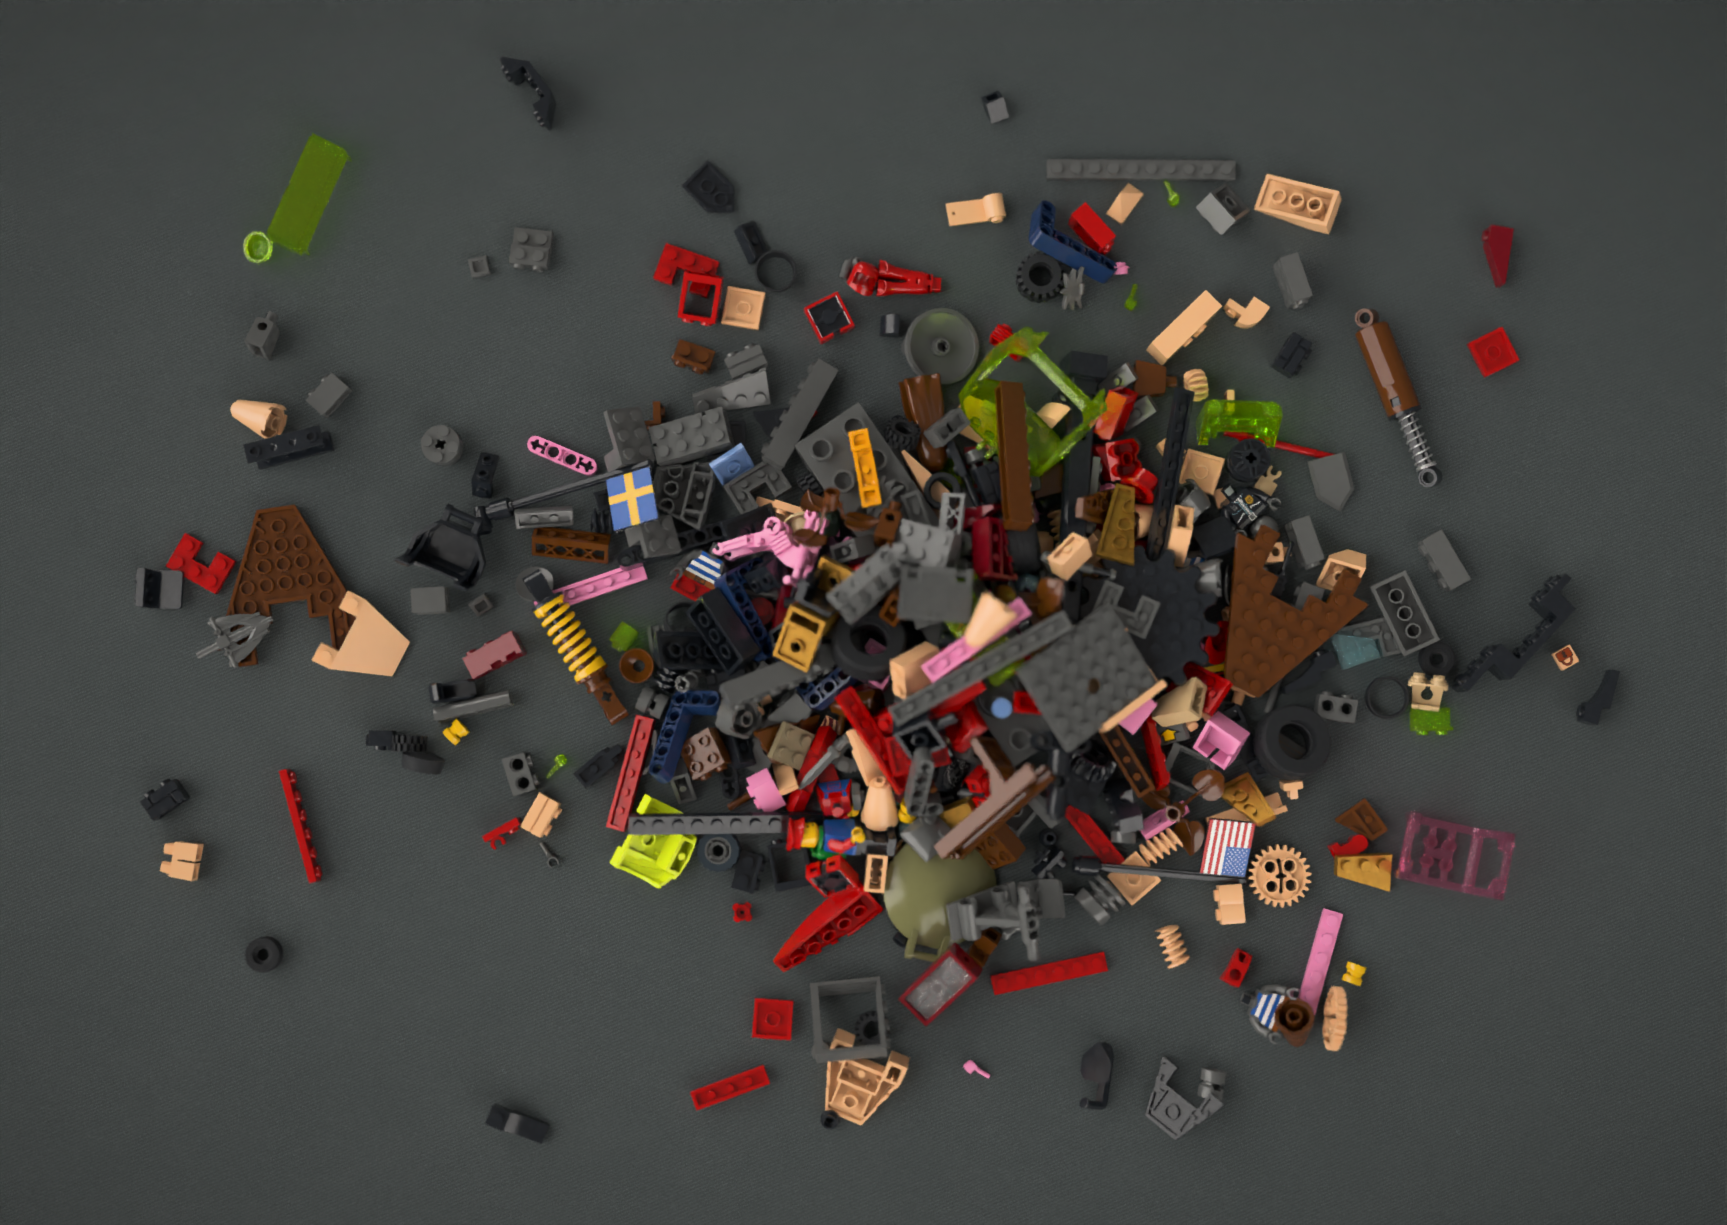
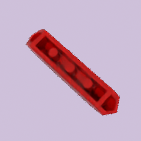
M819 726L797 776L798 785H800L805 775L829 751L827 748L833 745L837 733L831 726ZM818 777L803 789H797L790 793L785 805L788 812H804Z

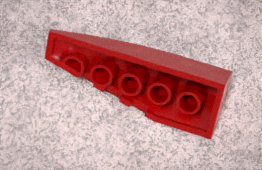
M983 680L932 707L931 710L934 715L940 717L951 711L956 712L986 689ZM896 703L879 709L873 716V720L885 738L893 736V717L888 708Z
M859 879L858 888L830 896L814 910L783 945L773 959V962L783 972H786L804 962L808 955H816L822 952L821 948L826 945L838 943V939L844 935L850 936L884 909L871 892L864 891V884Z

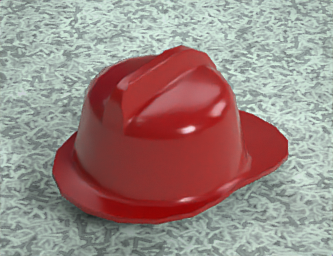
M1219 621L1217 623L1220 627L1218 635L1204 637V651L1209 655L1208 662L1213 665L1221 664L1225 660L1228 621Z

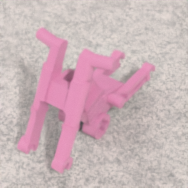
M806 510L804 514L806 519L804 528L816 531L821 518L818 513H811ZM770 517L765 521L763 531L718 543L717 545L720 547V550L718 551L714 548L713 553L718 556L724 555L726 560L733 562L738 558L760 551L774 552L785 565L794 569L792 577L785 576L783 582L796 587L800 578H804L808 572H812L815 569L822 546L818 548L799 546L793 539L792 527L776 517ZM824 518L820 534L823 535L825 528L829 526V520Z

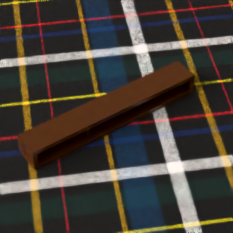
M1001 380L994 389L1003 528L1026 531L1034 523L1035 518L1034 513H1032L1033 496L1030 490L1032 479L1029 476L1031 462L1028 460V426L1025 421L1027 409L1024 407L1026 393L1023 391V383Z

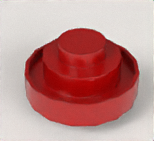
M754 598L751 602L763 625H766L774 616L773 605L765 598Z

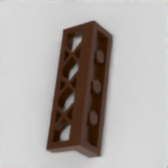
M551 527L534 528L532 534V555L608 564L611 534ZM537 543L544 544L547 549L538 550ZM563 546L566 551L559 552L555 547ZM582 548L585 553L577 554L574 550ZM595 550L604 551V557L596 556L593 552Z

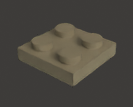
M782 721L767 757L800 770L815 735Z

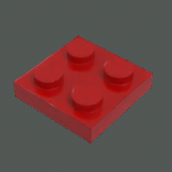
M1503 327L1467 344L1484 378L1519 361Z
M755 998L752 1038L791 1040L794 1000Z

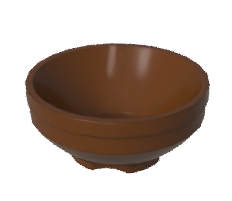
M633 648L625 652L619 663L622 676L632 683L645 682L652 676L655 668L652 656L646 650L640 648ZM638 660L643 661L645 665L644 670L641 672L636 671L634 668V664Z

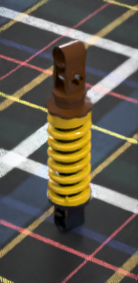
M540 569L522 579L524 584L538 603L531 611L539 619L547 616L541 625L544 628L553 626L547 631L548 636L551 637L558 634L552 643L553 645H561L558 649L559 654H567L563 658L565 663L572 662L569 666V671L577 672L574 676L576 684L584 683L587 693L594 694L612 726L629 716L627 710L609 685L611 678L607 677L604 671L608 664L605 663L601 655H593L597 648L595 646L588 647L591 643V638H583L586 634L584 628L578 630L581 624L580 620L570 622L575 616V612L569 611L565 613L570 604L568 602L563 603L564 592L560 591L554 594ZM603 692L610 693V701L607 702V700L601 699Z

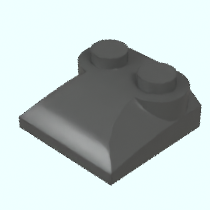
M938 815L919 816L899 835L927 863L938 853L934 845L945 837L951 829Z

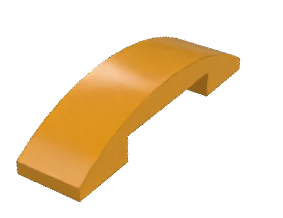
M868 429L848 432L859 483L862 508L882 504Z

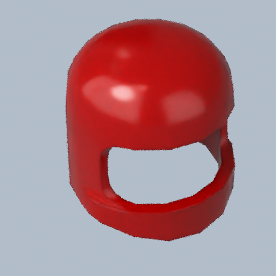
M858 262L854 265L847 284L856 292L864 296H871L879 278V270L871 263Z

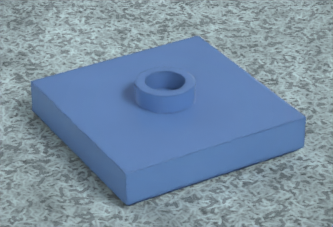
M741 443L709 463L722 486L755 467Z

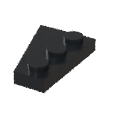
M768 503L723 521L719 525L725 541L763 531L765 521L770 517H776L772 504Z

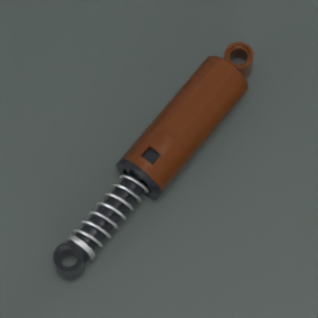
M1360 309L1355 315V322L1362 329L1356 332L1355 336L1389 421L1399 419L1397 423L1401 424L1402 428L1400 430L1404 431L1405 435L1403 437L1407 438L1408 441L1406 445L1410 446L1409 452L1413 453L1412 459L1416 461L1414 466H1418L1416 470L1419 472L1418 480L1420 484L1424 487L1438 485L1442 481V472L1435 466L1437 464L1436 461H1432L1431 456L1433 454L1429 453L1428 449L1430 447L1426 446L1425 442L1427 440H1424L1422 436L1424 432L1421 433V425L1417 423L1419 418L1414 416L1422 407L1387 321L1379 322V314L1375 309ZM1366 313L1370 315V321L1368 323H1366L1364 320V316ZM1429 472H1431L1434 476V480L1432 482H1430L1427 479V474Z

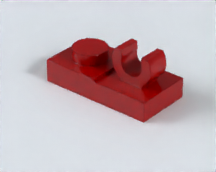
M516 817L485 834L482 838L485 842L491 841L492 849L496 850L498 849L495 845L496 840H500L503 845L506 844V839L500 835L507 832L511 835L520 830L518 826L522 824V821L519 817Z

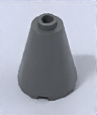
M1220 558L1178 569L1185 571L1191 566H1198L1202 574L1196 581V589L1201 593L1214 592L1217 597H1222Z

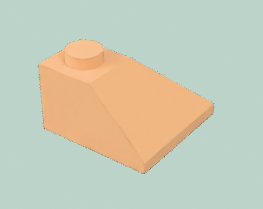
M1347 549L1329 555L1316 582V586L1332 591L1342 570H1347L1362 578L1366 569V554Z

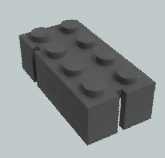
M720 406L705 411L706 415L700 412L650 427L652 444L656 446L653 448L657 464L661 467L682 464L735 447L728 414L723 407Z

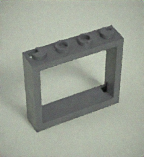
M880 976L810 983L817 1063L888 1056L887 1049L891 1048L890 1036L886 1037L885 1031L889 1030L888 1019H884V1013H887L886 1001H882V995H885V985L880 983ZM875 991L880 1044L824 1050L819 997Z

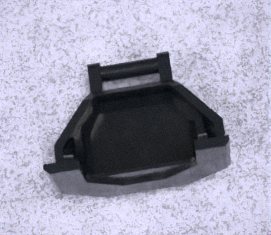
M448 503L441 519L414 533L405 554L396 557L394 560L406 567L417 565L431 569L454 580L453 587L467 591L477 584L486 565L479 533L484 518L474 517L454 508L453 505ZM451 515L473 524L472 530L454 521H450Z

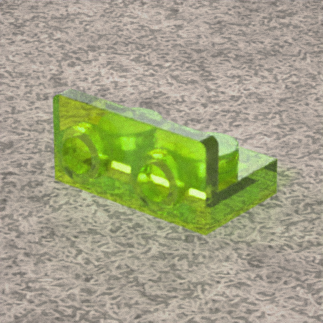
M1410 708V731H1416V735H1428V731H1436V735H1448V731H1453V727H1450V708H1439L1438 712Z

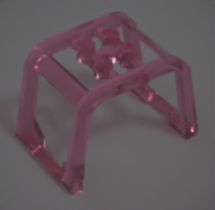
M1413 811L1405 813L1404 820L1407 823L1398 869L1394 870L1393 874L1394 878L1503 901L1516 834L1479 829L1423 817L1422 813ZM1420 824L1430 827L1428 836L1423 839L1424 853L1419 858L1422 868L1420 875L1411 873L1413 860L1409 859L1414 833H1419ZM1437 828L1449 830L1447 840L1442 843V849L1435 848L1438 844L1436 838ZM1456 832L1472 835L1462 884L1447 881L1448 872L1453 868V852L1457 848L1455 842ZM1484 838L1497 839L1498 851L1504 852L1499 879L1493 878L1488 889L1474 887ZM1434 858L1441 859L1438 862V867L1441 869L1439 879L1428 877L1429 869L1434 864Z

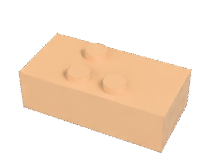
M1205 290L1151 342L1147 351L1163 366L1182 346L1186 348L1193 341V336L1197 338L1207 327L1205 324L1219 311L1222 305Z

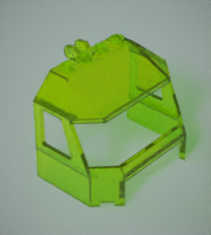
M1025 326L991 350L960 391L959 400L961 410L971 423L969 426L983 439L976 446V449L978 451L982 450L988 444L992 449L988 450L984 457L989 459L995 453L999 455L994 389L1000 381L986 377L1011 353L1030 358L1082 411L1084 422L1060 441L1059 436L1024 401V407L1027 409L1025 421L1028 426V460L1031 462L1029 476L1040 477L1060 462L1107 411V403L1103 399L1105 395L1104 388L1091 401L1039 348L1040 344L1049 334L1048 332H1033V328Z

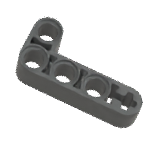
M920 747L913 753L904 792L906 811L910 816H937L943 811L940 793L938 791L935 793L929 792L934 762L931 750L927 747Z

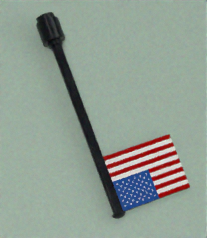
M1209 818L1199 871L1102 863L1098 857L1082 855L1073 858L1072 871L1077 873V875L1097 876L1098 873L1103 871L1246 885L1248 882L1246 869L1255 824L1250 821Z

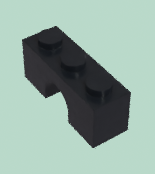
M1127 778L1106 782V790L1103 791L1105 802H1109L1107 805L1110 815H1114L1112 816L1114 827H1118L1121 834L1143 830L1142 813L1138 803L1133 801L1132 788Z

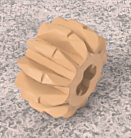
M1192 369L1184 373V389L1195 392L1193 401L1197 402L1206 399L1209 388L1205 372L1201 369Z

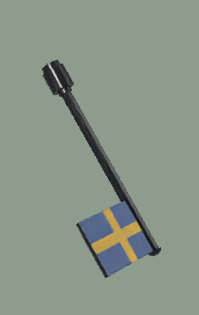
M647 459V461L519 500L513 501L508 497L490 502L486 506V514L489 520H501L513 516L514 509L606 482L614 531L626 530L659 520L651 473L654 464L651 459Z

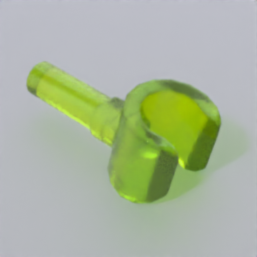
M1168 180L1163 183L1170 195L1167 198V202L1171 207H1175L1179 203L1180 197L1176 192L1174 193Z
M1133 284L1131 293L1124 303V307L1130 311L1137 304L1133 300L1138 287L1137 284Z
M563 754L553 759L556 765L547 773L546 777L548 779L556 770L567 763V759Z

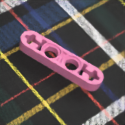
M532 436L527 442V447L532 453L583 475L593 476L598 470L597 463L593 459L542 437ZM539 440L541 446H546L545 453L542 454L544 450L538 447L533 450L532 442L536 443ZM552 447L559 449L557 457L549 456V450ZM575 455L577 459L575 464H567V456ZM583 458L581 462L586 465L591 462L592 467H594L593 470L586 472V468L581 465L578 469L580 459Z

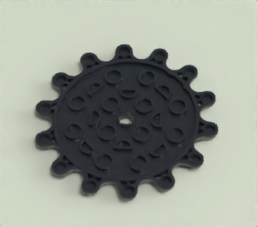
M1141 545L1134 546V566L1103 558L1102 564L1106 570L1115 569L1116 577L1111 581L1108 580V577L1104 576L1098 579L1090 575L1083 576L1082 588L1088 592V599L1085 603L1081 604L1080 619L1083 620L1092 613L1106 580L1124 587L1116 606L1135 613L1142 595L1160 602L1145 639L1132 633H1127L1158 681L1162 677H1169L1175 685H1184L1187 681V676L1184 672L1185 664L1191 661L1199 665L1206 664L1209 661V655L1202 649L1201 641L1204 637L1216 636L1220 632L1219 625L1207 620L1205 617L1206 609L1217 602L1216 594L1214 592L1201 593L1196 589V581L1202 574L1201 569L1194 565L1185 571L1178 570L1174 565L1176 553L1172 549H1165L1159 559L1150 560L1146 556L1145 548Z

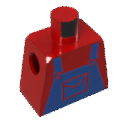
M852 779L815 784L818 803L824 815L840 817L843 813L852 811Z

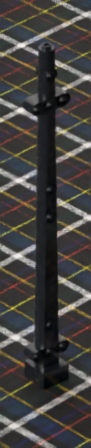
M1071 350L1059 361L1058 383L1067 384V387L1059 389L1052 396V402L1060 403L1070 408L1069 412L1065 415L1059 545L1072 532L1086 539L1087 521L1075 517V506L1077 498L1089 495L1095 414L1101 413L1107 398L1106 393L1097 392V386L1107 378L1108 356ZM1060 395L1065 397L1066 402L1060 399ZM1078 397L1083 399L1084 404L1078 401ZM1096 400L1102 403V407L1097 404ZM1076 434L1081 436L1082 441L1076 438ZM1076 571L1067 581L1064 580L1060 601L1061 611H1064L1072 627L1080 622L1084 573ZM1067 584L1072 586V592L1068 591ZM1050 728V731L1042 730L1033 734L1030 738V745L1035 750L1049 751L1048 767L1055 778L1058 777L1061 780L1060 787L1055 784L1054 780L1047 786L1046 815L1050 816L1049 819L1061 820L1062 817L1066 816L1070 754L1086 752L1090 748L1091 743L1088 738L1082 742L1081 749L1076 747L1069 753L1065 752L1063 747L1057 744V737ZM1039 735L1044 738V745L1038 742Z

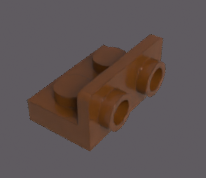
M679 339L671 359L672 362H675V366L683 369L686 366L692 368L694 373L703 375V373H709L716 352Z

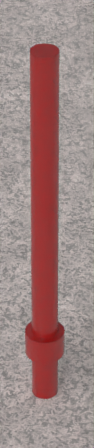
M1225 428L1223 433L1224 436L1236 438L1238 441L1253 438L1260 440L1266 446L1316 458L1334 455L1320 450L1248 434V431L1244 430L1236 431Z

